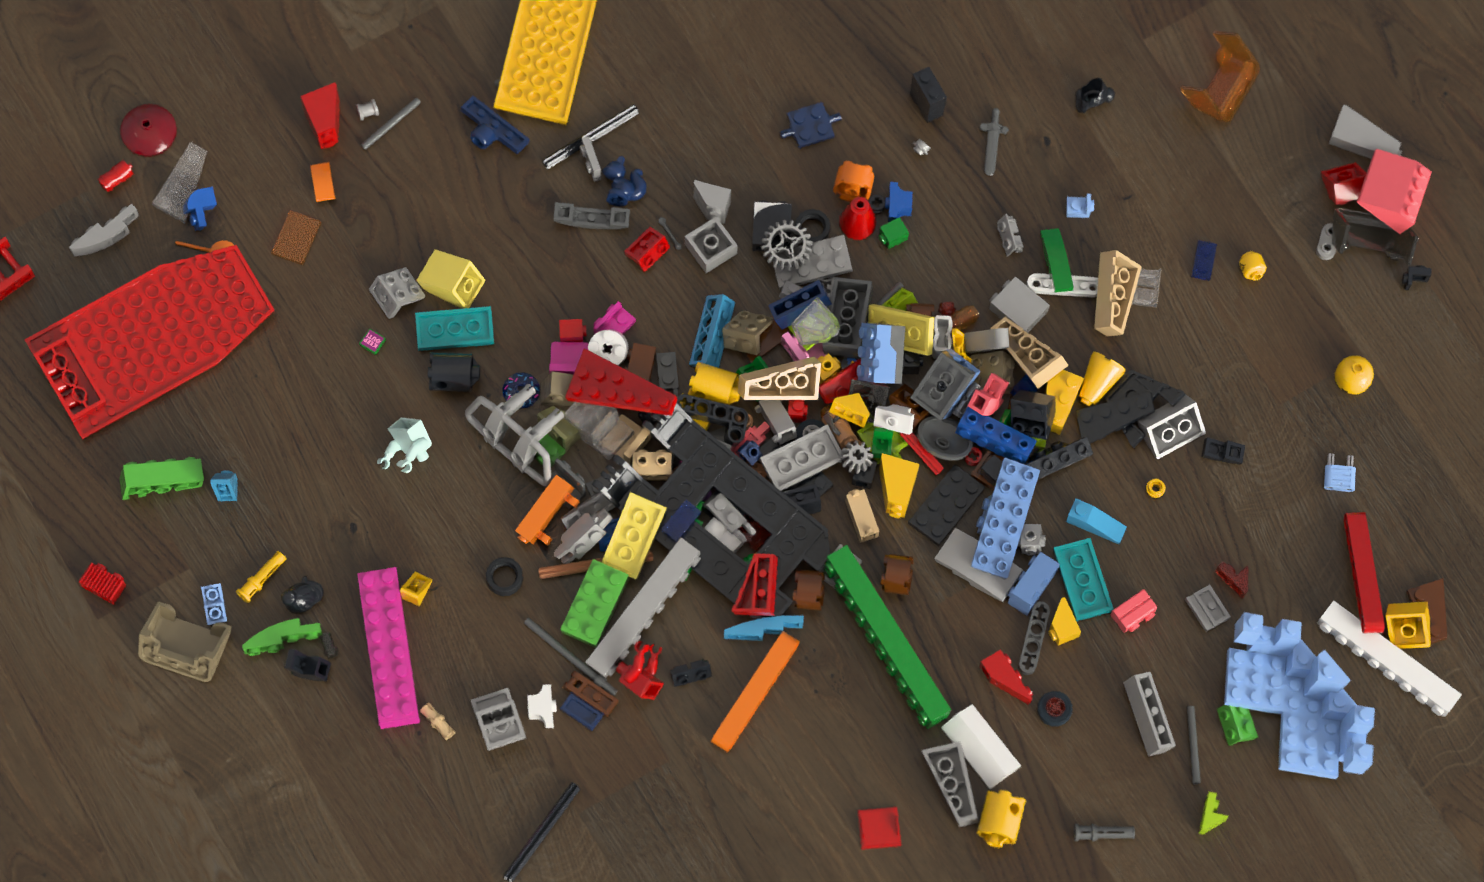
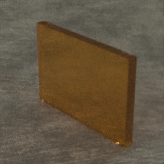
M290 210L271 253L303 265L317 231L321 226V221Z

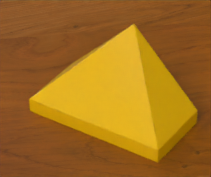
M859 393L835 398L829 411L863 428L870 415Z

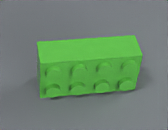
M593 559L560 629L561 633L597 648L630 579L629 575Z

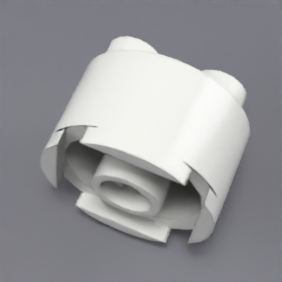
M603 330L591 338L588 350L616 365H620L627 357L628 342L625 336L618 331ZM605 345H607V346L612 345V347H613V348H611V352H612V353H610V352H605V349H606V346H605Z

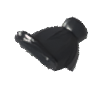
M1101 78L1091 79L1086 85L1076 91V110L1080 113H1085L1089 108L1099 106L1104 102L1109 103L1114 99L1115 91L1111 87H1107Z
M304 576L301 583L291 586L282 593L281 600L287 610L292 613L306 612L322 599L324 589L321 584L307 580V576Z

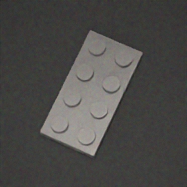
M844 235L813 242L811 246H808L812 248V252L807 253L810 256L809 259H804V265L798 262V269L791 265V271H788L787 266H784L782 271L780 270L781 265L778 264L774 269L779 289L782 290L786 280L796 285H802L819 279L852 272L853 269ZM803 245L793 249L795 257L800 254ZM776 253V255L779 256L780 258L790 259V258H788V256H787L786 254H784V253H780V254H777V253Z
M827 424L760 457L759 460L771 483L782 491L841 462L840 457L843 453Z

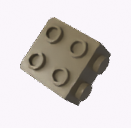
M749 311L739 312L722 328L724 348L758 355L761 352L759 335L773 323V318L764 314L750 313Z
M1004 351L970 356L972 359L971 364L981 371L974 382L984 388L991 373H995L1009 382L1004 394H1012L1014 386L1013 369L1015 367L1013 357Z

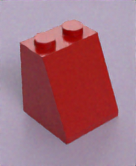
M336 83L300 96L304 113L321 149L330 148L338 142L340 99Z

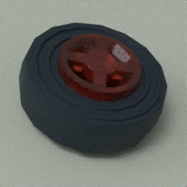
M1051 691L1040 698L1037 712L1039 718L1045 724L1060 726L1070 719L1073 706L1066 694L1059 691Z

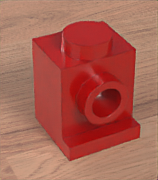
M789 400L788 415L794 423L805 421L807 419L808 404H804V400Z

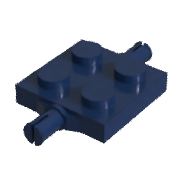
M820 102L788 112L787 117L790 128L780 131V136L783 139L792 135L800 149L834 138L835 135L831 123L842 119L840 113L829 116L825 111L823 103Z

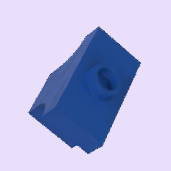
M890 182L889 197L885 198V208H889L888 223L901 216H911L912 192L900 189L898 182Z

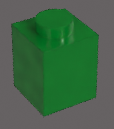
M899 217L881 226L878 238L882 245L885 244L890 249L908 240L909 232Z

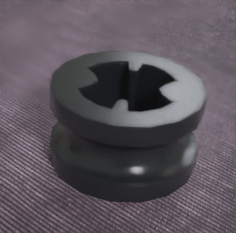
M873 195L869 199V204L874 213H881L885 208V199L881 195ZM874 201H879V207H875V205H872L874 204Z

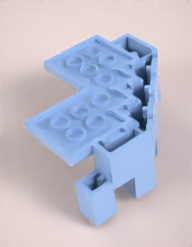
M1244 612L1235 623L1234 642L1247 644L1246 651L1234 648L1227 650L1224 705L1281 714L1278 770L1336 779L1338 777L1339 761L1343 762L1344 772L1363 774L1372 765L1373 745L1366 744V735L1374 727V708L1358 706L1343 688L1351 680L1325 650L1316 657L1301 640V622L1282 619L1275 628L1263 626L1262 615Z

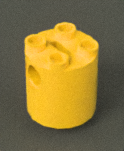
M697 362L695 368L696 375L691 376L688 395L727 405L739 401V375L737 373Z
M999 790V794L987 791L977 834L983 837L988 845L1002 848L1003 844H1014L1025 806V799L1012 797L1010 792Z

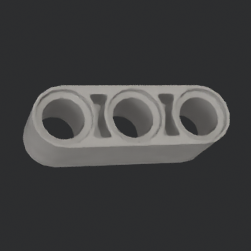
M1008 328L964 333L965 353L1009 348Z

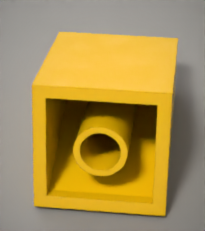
M882 453L879 472L886 513H889L893 518H905L919 464Z

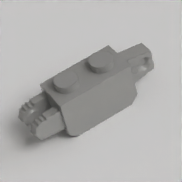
M602 509L594 516L589 513L583 514L562 534L561 541L563 543L555 550L554 557L561 559L563 564H567L576 557L580 559L607 534L605 527L613 519L606 509Z

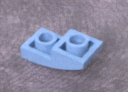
M221 583L201 587L207 625L227 622Z

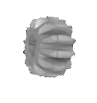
M855 440L853 445L849 442L846 445L847 448L842 449L843 455H841L840 460L845 461L842 465L843 467L849 466V472L855 469L856 474H859L860 469L865 472L867 466H871L872 462L870 459L873 458V454L869 453L871 447L864 448L865 442L859 445L858 441Z

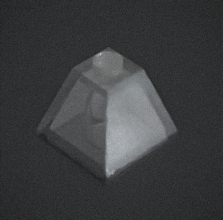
M816 298L791 324L801 346L828 342L841 329L837 318L819 298Z

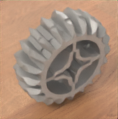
M783 220L782 226H780L779 222H776V229L773 226L769 227L771 233L765 231L764 235L767 238H762V243L766 245H763L761 248L766 251L763 253V256L769 257L768 263L775 261L773 264L774 268L780 264V270L783 271L784 266H787L788 271H791V265L798 269V262L804 265V259H809L810 256L807 253H811L812 248L808 246L812 245V241L808 240L811 237L810 234L804 235L807 231L805 227L800 230V223L795 227L793 226V220L790 221V225H786V220ZM784 232L794 233L795 235L798 236V238H797V237H793V238L788 237V236L786 235V233H784ZM779 234L781 242L775 248H772V240ZM784 240L785 242H788V244L790 243V251L789 249H786V247H783ZM802 242V251L795 257L793 249ZM776 253H777V254L784 253V254H786V255L788 256V258H790V259L780 258L779 256L776 255Z

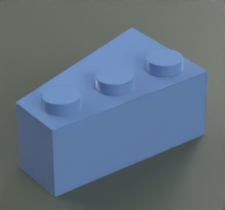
M1042 552L1037 557L1035 555L1032 557L1028 564L1030 567L1026 572H1022L1018 578V584L1016 587L1013 586L1007 595L1010 597L1008 604L1027 616L1060 566L1058 562Z

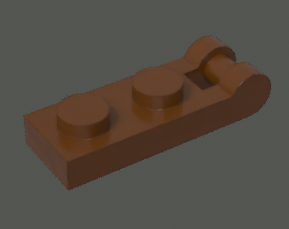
M573 671L570 675L571 679L565 682L562 687L608 717L619 700L577 671ZM577 682L582 684L579 689L575 687Z

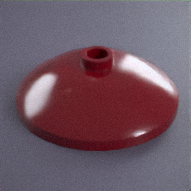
M144 104L133 108L126 114L121 123L120 134L124 145L132 153L151 157L165 152L173 144L177 134V126L174 117L167 109L155 104ZM145 123L150 124L148 127H144Z

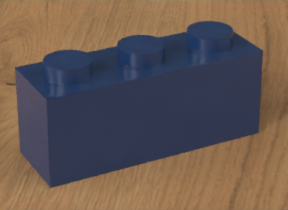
M817 280L768 306L774 320L782 330L808 317V314L812 315L832 305V302L820 280Z

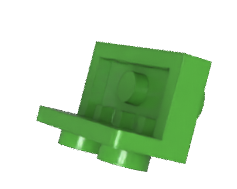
M1223 705L1217 709L1229 746L1237 742L1258 738L1249 709L1231 705Z

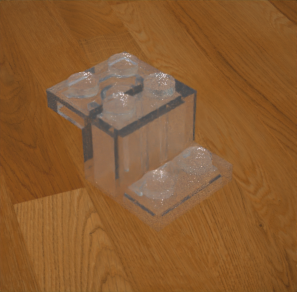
M574 402L564 413V419L578 429L581 439L608 460L634 434V430L619 419L618 412L614 407Z

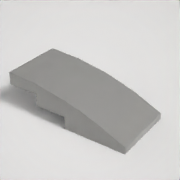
M955 528L936 555L935 561L951 569L953 574L965 579L971 586L1003 602L1022 574L1023 569L1012 562L1008 578L1004 579L971 567L978 540Z

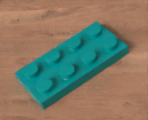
M491 306L415 313L418 351L494 344Z
M1091 538L1054 547L1053 552L1056 562L1060 564L1059 571L1075 620L1080 621L1112 612L1114 608Z

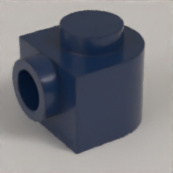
M747 440L736 451L737 455L744 462L752 466L763 455L759 451V445L753 440Z

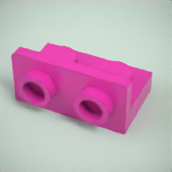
M618 301L615 305L609 306L603 318L599 317L593 325L594 334L610 329L624 335L636 322V318L622 308V303Z

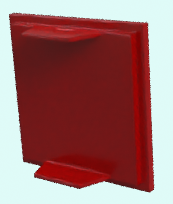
M897 807L858 810L862 849L901 846Z

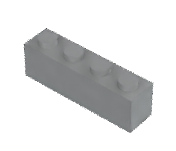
M1151 672L1134 675L1123 682L1148 756L1165 753L1176 745Z

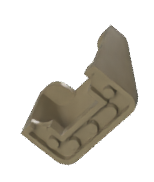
M158 601L139 634L138 655L140 659L152 665L199 681L209 682L215 673L230 636L231 626L222 622L214 623L211 630L176 618V611L171 605Z

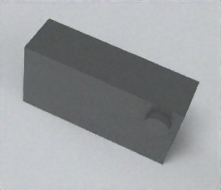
M834 278L831 295L832 305L829 306L828 317L837 328L824 337V354L827 355L829 353L831 356L860 359L858 348L862 346V338L859 337V329L861 323H868V309L873 296L872 281Z

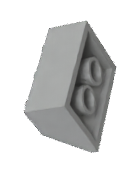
M1186 394L1174 407L1167 403L1156 409L1154 413L1137 421L1140 431L1145 434L1144 440L1156 459L1206 434L1197 403Z

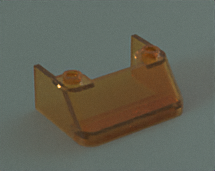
M1214 31L1213 35L1221 45L1216 53L1217 61L1221 67L1207 90L1181 86L1180 90L1194 108L1219 121L1230 122L1257 78L1260 66L1238 33Z

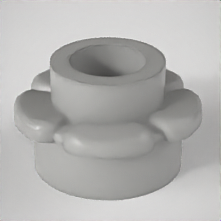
M920 139L916 143L913 142L915 145L913 149L919 155L928 154L927 152L930 147Z

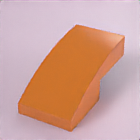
M329 162L310 165L316 202L335 199Z

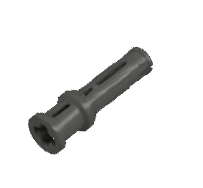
M1075 823L1073 829L1074 841H1079V839L1095 841L1097 838L1134 839L1135 827L1097 826L1094 823H1091V825H1078V823Z

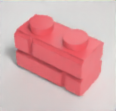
M1143 589L1112 610L1110 615L1123 633L1128 630L1133 632L1140 626L1139 623L1145 619L1147 622L1156 615L1154 612L1157 606Z

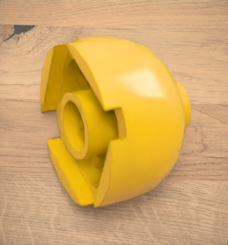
M1358 355L1344 358L1338 364L1335 371V381L1338 387L1348 391L1347 393L1349 394L1365 392L1371 385L1374 377L1371 363Z

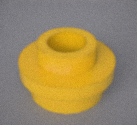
M1152 479L1146 485V492L1153 498H1159L1165 492V484L1159 479ZM1152 487H1158L1159 491H1153Z

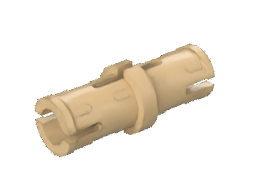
M430 703L420 710L429 720L431 726L436 728L445 740L450 739L455 734V730L444 720L445 717L440 715Z

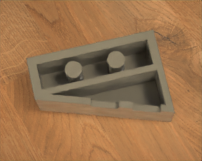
M552 371L541 383L540 405L601 407L600 405L567 401L565 396L573 374Z

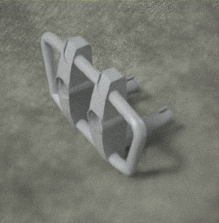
M527 384L505 403L501 402L499 405H495L483 396L477 397L465 410L468 422L484 436L486 443L488 442L493 449L496 448L522 474L525 472L539 484L548 486L552 481L550 455L539 441L552 430L554 425L564 418L562 411L559 412V409L555 408L551 414L543 418L533 428L529 427L525 431L510 417L524 405L525 401L536 393L533 386L531 387L530 384ZM481 404L492 411L485 427L473 415V412ZM508 426L521 436L513 452L502 444ZM537 452L543 460L544 477L530 467Z

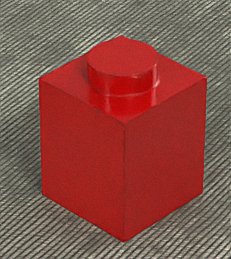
M582 319L559 320L560 342H583V337H587L586 325H582Z

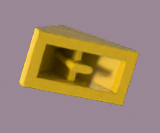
M415 572L400 589L402 599L420 606L433 579Z

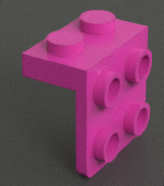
M553 342L551 344L549 374L553 371L574 375L583 349L588 350V343Z

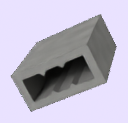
M1015 276L1012 281H1006L1002 286L1003 290L999 294L996 292L991 297L989 307L1001 320L1007 317L1028 333L1045 316L1050 305Z

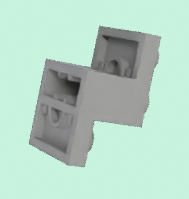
M508 688L471 700L488 751L526 738L514 700H512Z

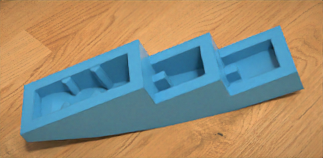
M775 616L744 622L725 629L724 639L763 641V634L780 635L783 632V627L803 628L804 616Z

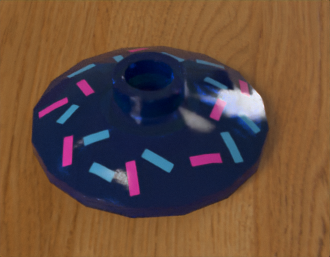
M524 372L509 376L502 388L505 401L520 391L518 390L519 386L525 387L527 384H530L531 387H534L536 393L525 401L524 405L519 409L534 405L540 395V385L537 379L531 374Z

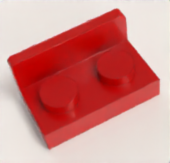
M649 227L624 253L628 258L639 264L641 270L645 272L670 249V245L663 234Z

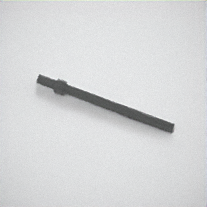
M530 618L526 619L524 624L591 678L597 686L602 687L606 692L615 696L618 690L610 685L604 676L594 672Z

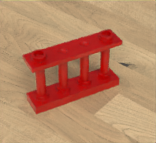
M6 237L0 239V254L15 272L8 278H5L0 272V301L35 277L28 264L24 267L20 266L7 250L11 246Z

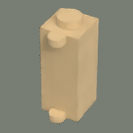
M859 489L850 491L846 495L845 502L860 543L877 538L879 536V529L865 490L859 491Z

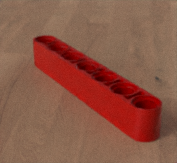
M1365 512L1345 513L1344 527L1362 633H1383L1384 618Z

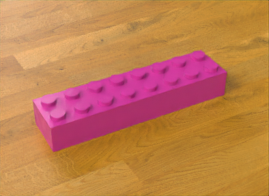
M394 567L357 573L380 728L385 729L420 723L397 569Z

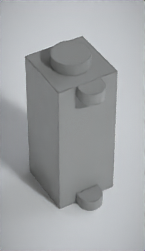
M760 400L759 405L755 407V411L757 413L761 412L774 434L772 437L774 443L779 442L781 445L797 438L795 425L781 401Z

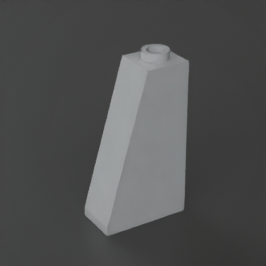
M1343 105L1329 144L1372 159L1376 149L1401 156L1402 150H1399L1401 142L1350 107Z

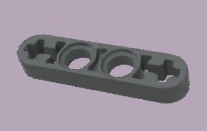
M1045 602L1034 604L1018 665L1019 671L1024 675L1033 674L1037 667L1050 613L1049 605ZM1043 607V611L1046 613L1042 614L1041 620H1037L1039 613L1037 610ZM1035 624L1039 625L1042 628V632L1034 634L1031 631V627ZM1035 643L1037 651H1028L1027 644ZM1029 656L1032 657L1030 661V666L1033 667H1030L1029 670H1026L1025 666L1022 664H1026L1027 658Z

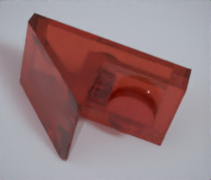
M1223 561L1218 565L1215 572L1243 599L1248 592V566L1237 575L1235 569Z

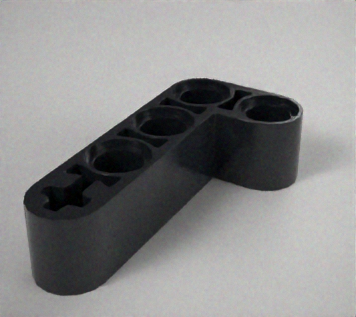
M686 394L677 397L676 403L681 407L680 402H683L685 407L682 409L692 419L725 426V443L735 447L744 439L748 421V414L745 409ZM697 406H702L705 413H700L697 410ZM716 410H720L723 413L722 418L716 415ZM734 415H739L742 422H737L734 419ZM730 433H735L738 436V440H733Z

